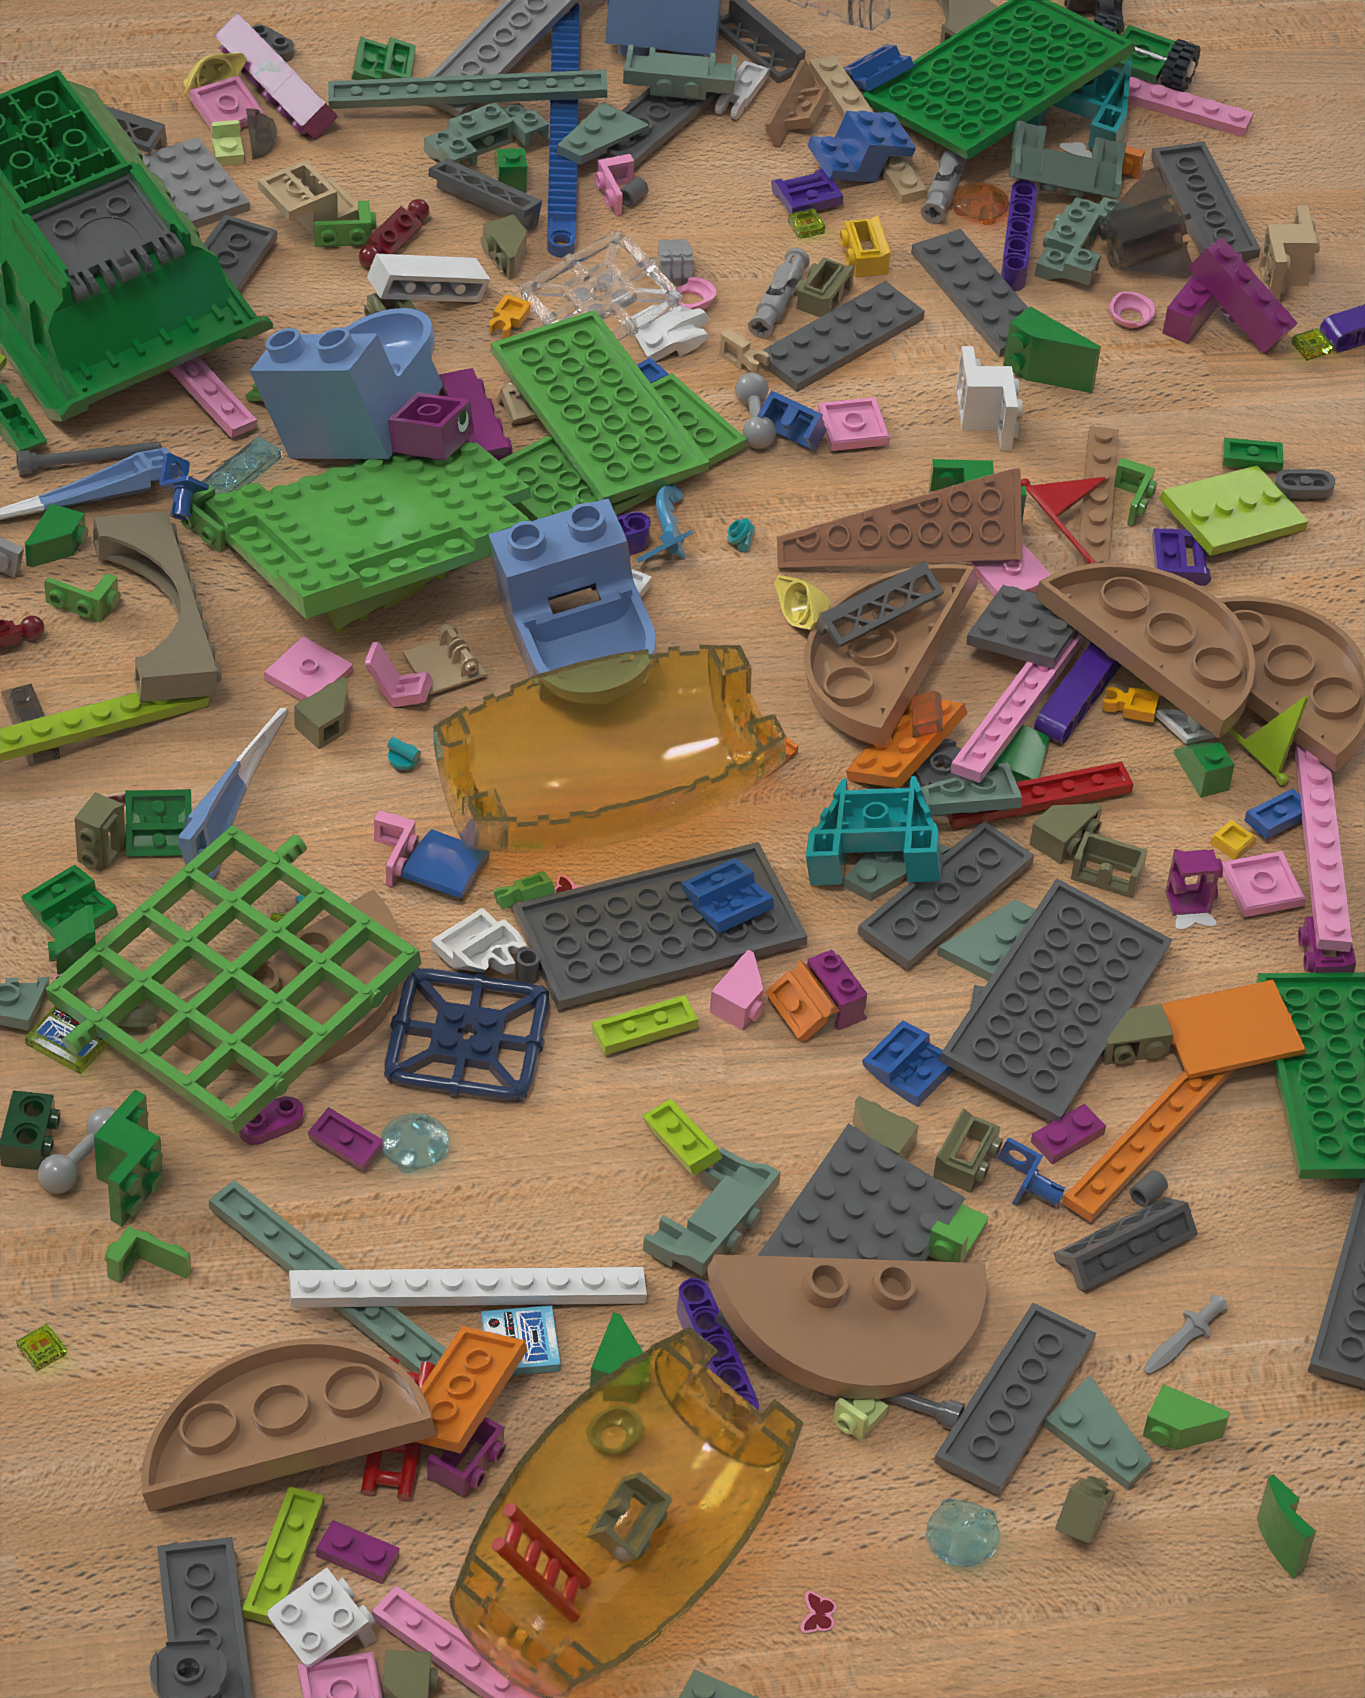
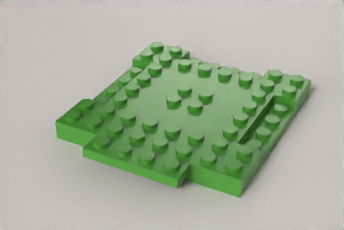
M477 442L462 444L446 460L436 461L423 456L409 457L403 453L393 452L389 459H357L353 464L333 467L325 473L316 476H305L299 479L298 482L289 485H278L270 491H267L260 483L246 484L239 490L230 493H219L203 502L205 513L224 528L225 540L305 619H309L492 556L488 534L511 528L516 523L522 521H530L512 504L530 499L531 491L526 483Z

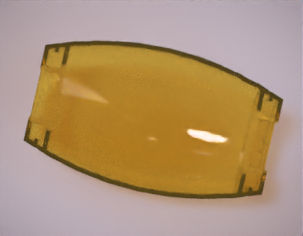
M699 645L698 651L680 652L679 646L668 647V653L649 654L648 649L576 662L510 685L509 692L497 697L493 693L483 697V704L471 710L465 706L433 726L438 773L450 815L462 842L469 850L502 853H557L598 848L638 839L677 826L718 807L746 791L780 767L785 760L787 737L775 714L762 717L751 695L752 667L741 645Z
M690 1326L673 1334L671 1337L651 1345L647 1351L633 1359L632 1357L622 1363L620 1368L610 1373L607 1377L601 1378L577 1397L543 1431L517 1463L498 1492L467 1550L450 1594L449 1602L452 1615L469 1643L495 1670L518 1687L541 1698H566L608 1676L645 1651L680 1622L717 1583L746 1545L768 1509L780 1485V1481L790 1464L803 1422L776 1399L772 1401L763 1413L759 1412L708 1369L718 1350ZM641 1472L673 1498L666 1510L668 1512L666 1520L659 1528L654 1530L649 1538L650 1547L647 1552L638 1560L634 1559L622 1563L598 1542L588 1538L587 1535L621 1478ZM634 1497L629 1502L630 1507L628 1511L619 1518L613 1528L616 1532L615 1534L622 1540L644 1506ZM514 1503L591 1578V1584L587 1589L579 1588L573 1605L581 1614L577 1622L569 1623L492 1549V1542L496 1538L502 1537L505 1539L510 1520L503 1514V1509L507 1504ZM522 1533L517 1552L524 1558L530 1539ZM541 1552L536 1570L542 1576L548 1561V1557L543 1552ZM560 1570L555 1588L560 1593H562L567 1575L562 1570Z

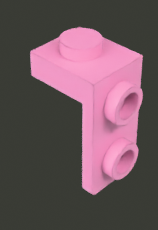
M631 154L598 160V172H595L594 175L597 188L601 189L604 193L605 203L607 207L612 208L615 216L622 215L623 195L618 185L628 184L633 180L634 160Z
M373 642L365 659L366 669L372 674L382 695L386 697L391 707L416 705L426 702L433 681L428 671L400 676L381 644Z
M379 810L374 818V841L395 847L386 864V885L393 887L397 878L401 877L409 854H412L418 846L419 835H415L414 820Z

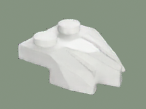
M653 305L626 319L647 358H652L655 362L674 351H677L681 357L698 348L710 337L704 329H700L710 320L706 312L700 308L692 310L684 306Z
M483 908L431 939V949L452 968L480 973L488 967L505 975L513 972L515 961L510 954L518 953L521 949L527 947L519 932L505 919L497 922Z

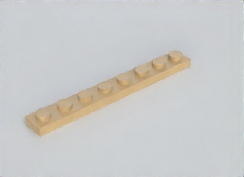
M835 55L810 61L809 68L812 75L820 86L828 87L831 94L829 99L842 119L846 111L864 110L874 113ZM889 155L880 174L900 204L926 198L927 188L905 156Z

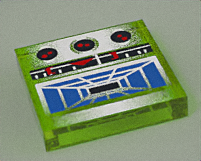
M56 1005L25 1036L26 1045L79 1074H82L109 1044L99 1036H96L77 1055L70 1052L62 1039L81 1023Z

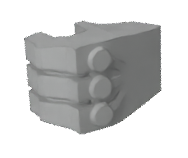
M686 239L658 240L657 271L660 272L661 286H681L686 284L688 279L693 277L694 256L691 246Z

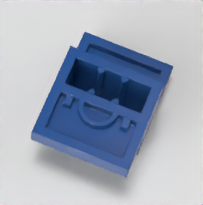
M864 110L846 111L835 138L830 136H811L807 144L830 180L877 182L889 155L912 157L916 150V146L894 114L889 112L873 113Z

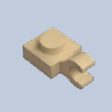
M730 329L721 333L719 356L740 370L747 367L751 372L758 373L759 364L762 363L768 366L770 357L763 350H751V342Z

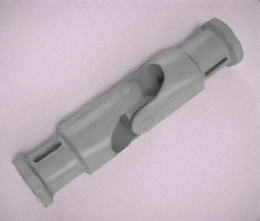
M949 149L942 156L939 164L940 169L936 172L927 193V202L921 208L922 217L927 222L933 224L944 220L946 216L945 208L951 204L959 179L967 163L964 157Z
M791 248L786 252L785 262L778 267L773 277L774 280L768 286L756 308V316L750 319L748 323L749 331L757 338L766 339L772 335L774 323L778 322L791 295L794 293L798 282L802 279V271L810 264L809 255L800 248Z

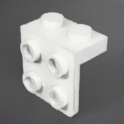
M327 1567L268 1611L270 1621L306 1667H313L354 1636L358 1638L365 1648L377 1640L371 1627L376 1623L373 1616L364 1605L359 1608L352 1600L355 1594L343 1578L337 1581Z

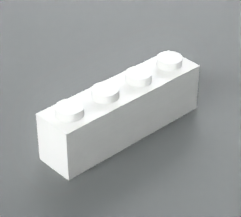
M376 254L367 275L369 282L380 299L481 302L490 278L476 258Z

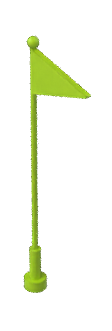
M1303 697L1246 740L1234 728L1228 731L1276 777L1277 783L1282 786L1289 782V777L1287 774L1281 773L1309 697Z

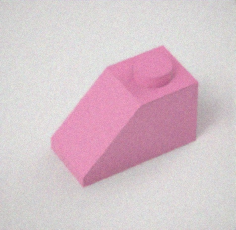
M747 950L711 991L709 1012L741 1030H744L751 1021H757L764 1010V1004L762 1003L764 988L754 952Z

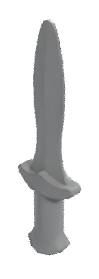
M1212 1295L1210 1303L1198 1314L1186 1310L1183 1313V1317L1186 1318L1185 1324L1152 1354L1144 1368L1145 1373L1155 1372L1171 1362L1193 1338L1199 1335H1203L1206 1339L1209 1338L1211 1331L1208 1323L1219 1313L1227 1312V1302L1219 1295Z

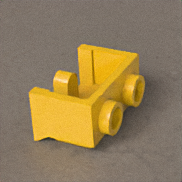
M877 215L871 219L845 221L844 230H840L839 234L840 245L846 248L847 266L855 265L854 276L887 275L891 252L879 216ZM860 241H872L873 249L862 250Z

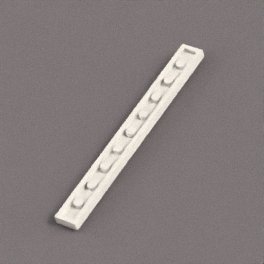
M643 1267L289 1270L290 1307L645 1304L647 1297Z

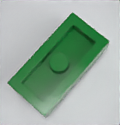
M1224 437L1222 444V466L1249 468L1258 465L1261 470L1282 471L1283 443Z

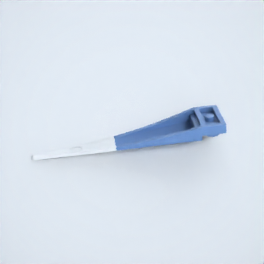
M166 447L137 452L105 469L66 486L1 507L0 520L43 513L50 504L69 508L147 493L151 488L150 481L160 483L164 454L170 452ZM172 463L170 466L172 477L180 476L179 467L175 463Z
M280 708L187 817L184 830L178 837V844L182 851L185 865L233 825L238 808L255 770L289 709ZM220 865L207 876L213 879L219 872Z

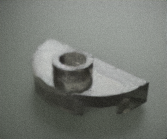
M246 108L253 160L264 157L272 151L277 141V127L274 120L260 113V110Z

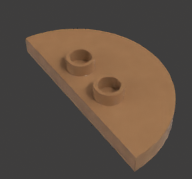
M1093 563L1076 566L1054 573L1039 581L1036 600L1097 645L1109 658L1118 661L1148 684L1155 693L1165 697L1218 739L1238 722L1248 703L1254 680V650L1241 622L1213 594L1201 586L1173 573L1128 563Z
M960 564L927 565L944 591L942 596L840 648H837L828 633L821 636L816 627L814 630H811L804 653L808 688L815 706L832 725L856 739L883 747L886 745L977 586L975 566ZM912 567L883 574L858 585L838 598L829 606L828 610ZM926 581L912 591L925 595L931 592L932 589ZM901 595L887 602L886 605L900 608L904 606L906 596ZM873 609L860 616V618L874 621L878 619L880 610ZM848 622L836 628L841 637L852 632L854 623Z
M1252 596L1218 598L1241 622L1254 650L1255 675L1246 706L1267 722H1270L1303 697H1309L1293 741L1337 772L1357 752L1365 738V658L1356 643L1346 632L1329 619L1291 602Z
M374 889L350 902L352 906L400 937L396 922L389 908ZM330 914L298 932L295 936L322 954L350 927ZM368 940L340 967L367 985L396 958ZM279 949L250 976L278 994L306 967ZM324 980L295 1007L319 1024L324 1025L352 998ZM399 985L384 998L378 1008H373L311 1066L321 1064L349 1051L370 1035L390 1010ZM205 987L201 988L200 990L194 992L193 994L187 996L182 1000L188 1003ZM235 989L211 1010L206 1017L230 1034H233L262 1007ZM164 1010L156 1014L157 1030L172 1017ZM280 1020L250 1048L278 1067L307 1038ZM191 1029L174 1044L182 1052L200 1061H204L217 1049ZM236 1061L227 1068L229 1070L250 1072Z
M715 1254L707 1268L710 1286L724 1318L733 1332L753 1354L774 1371L806 1388L828 1395L851 1399L894 1397L914 1391L939 1377L954 1363L971 1339L979 1324L986 1298L987 1278L985 1263Z
M296 1339L281 1341L248 1350L226 1360L199 1377L176 1398L161 1417L148 1443L142 1467V1494L150 1512L237 1488L262 1484L268 1480L313 1468L334 1465L340 1461L438 1435L428 1403L421 1389L402 1367L388 1357L367 1347L341 1340Z

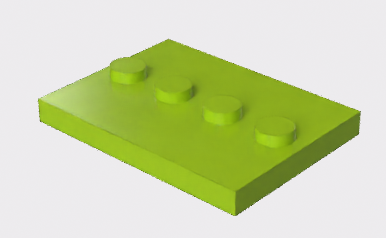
M1258 465L1162 490L1160 496L1162 503L1210 556L1304 531L1309 522Z

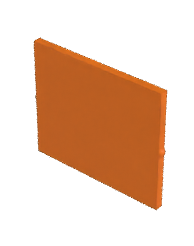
M1273 980L1162 1004L1173 1033L1171 1043L1175 1046L1189 1079L1302 1055L1306 1052L1291 1019L1292 1015L1288 1013Z

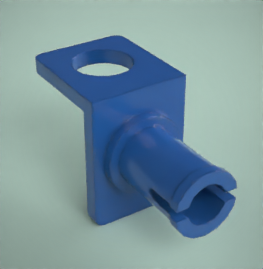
M165 453L159 486L174 492L170 517L177 520H189L192 495L196 492L209 490V485L188 476L189 461L171 453ZM172 463L177 464L180 468L179 478L173 479L170 474Z
M1007 1138L998 1155V1159L1027 1175L1012 1203L1017 1206L1023 1193L1027 1194L1029 1191L1056 1207L1066 1187L1038 1174L1039 1170L1036 1168L1043 1155L1012 1138ZM1009 1151L1020 1152L1025 1156L1026 1161L1014 1159Z

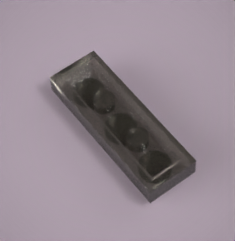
M32 683L1 691V699L12 725L45 717ZM55 747L25 755L28 765L32 766L59 759L60 752L59 748Z

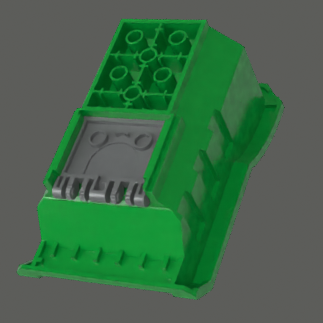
M57 70L0 94V349L50 420L61 422L87 411L89 404L236 339L248 340L273 329V323L268 316H257L221 268L217 255L207 249L200 239L199 231L186 213L179 211L172 202L169 190L158 175L151 173L144 164L143 155L94 89L68 81L61 71Z

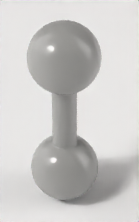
M750 372L738 379L735 392L737 398L743 404L749 405L751 418L743 427V436L747 439L746 443L755 449H764L770 446L776 438V427L773 421L768 417H757L761 409L760 403L766 399L769 388L766 379L762 375Z
M104 1107L94 1111L87 1121L86 1129L88 1135L67 1156L54 1154L41 1162L38 1169V1179L45 1190L60 1194L67 1192L74 1186L78 1176L76 1165L94 1149V1135L116 1111L115 1109Z

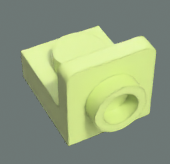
M239 121L212 122V147L215 159L220 165L243 164L244 152L240 137Z
M839 1398L835 1403L833 1422L842 1432L851 1434L862 1441L887 1415L889 1406L879 1399L848 1398L844 1400Z

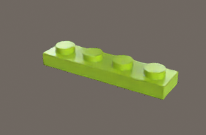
M288 1487L242 1609L243 1618L273 1625L268 1617V1611L291 1594L325 1503L324 1495Z

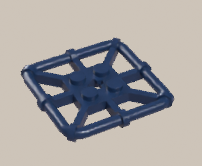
M417 967L406 978L397 1013L391 1019L390 1027L392 1033L384 1061V1077L390 1083L395 1082L406 1086L449 1092V1096L458 1097L459 1094L499 1100H516L517 1102L527 1098V1093L533 1083L538 1055L543 1051L545 1044L543 1032L549 1009V991L543 985L537 986L531 983L485 977V973L480 972L472 975L431 968L420 969ZM429 982L473 988L470 1004L446 1002ZM416 988L437 1011L435 1023L416 1021L409 1018ZM483 990L526 996L502 1010L479 1007ZM535 1008L529 1035L523 1037L503 1034L506 1023ZM470 1032L474 1035H471L469 1039H463V1034L461 1033ZM405 1034L431 1038L428 1049L402 1063L398 1062ZM500 1048L525 1052L519 1080H515L497 1060ZM433 1062L455 1065L452 1078L417 1074L414 1072ZM465 1067L489 1070L502 1086L462 1080Z

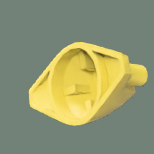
M244 53L212 54L200 59L188 73V78L183 82L186 88L184 94L187 99L191 101L188 97L190 90L239 75L247 61Z
M778 575L774 582L782 612L789 624L799 628L814 630L820 614L827 611L832 604L830 599L817 586L802 579Z

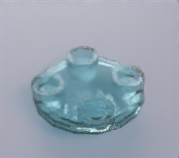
M409 1113L398 1116L390 1121L382 1131L381 1139L384 1140L385 1144L383 1152L393 1163L397 1164L398 1169L403 1173H413L417 1169L432 1166L448 1156L450 1138L446 1127L438 1119L429 1115Z
M952 1498L945 1499L941 1502L940 1507L933 1512L927 1523L926 1538L930 1549L939 1559L953 1566L970 1567L981 1564L993 1555L998 1546L999 1528L997 1526L996 1514L991 1509L984 1508L973 1502L957 1501Z

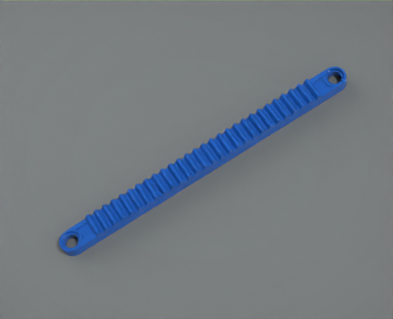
M578 2L569 10L571 11L570 13H566L552 27L551 72L579 71L580 6ZM578 99L550 100L547 250L551 255L559 258L571 256L575 252L577 163L557 154V145L578 126ZM557 241H565V242H567L568 244H566V245H558V244H555V242H557Z

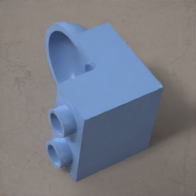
M609 0L605 44L618 45L617 52L623 56H627L628 44L634 45L633 55L649 56L650 47L672 51V54L700 57L710 55V52L715 53L717 46L722 0Z
M410 308L380 311L363 317L345 328L330 329L323 334H300L299 330L295 328L282 329L267 339L265 343L266 351L250 370L289 458L389 459L393 452L388 419L417 392L436 395L443 386L431 359L435 347V329L430 318L424 312Z
M609 499L594 503H581L574 506L571 510L534 521H522L516 523L511 528L488 534L502 609L538 697L555 692L562 697L578 702L607 703L624 695L638 685L647 674L652 662L658 660L655 630L634 583L628 542ZM591 588L592 591L597 589L599 601L557 614L552 613L549 600Z

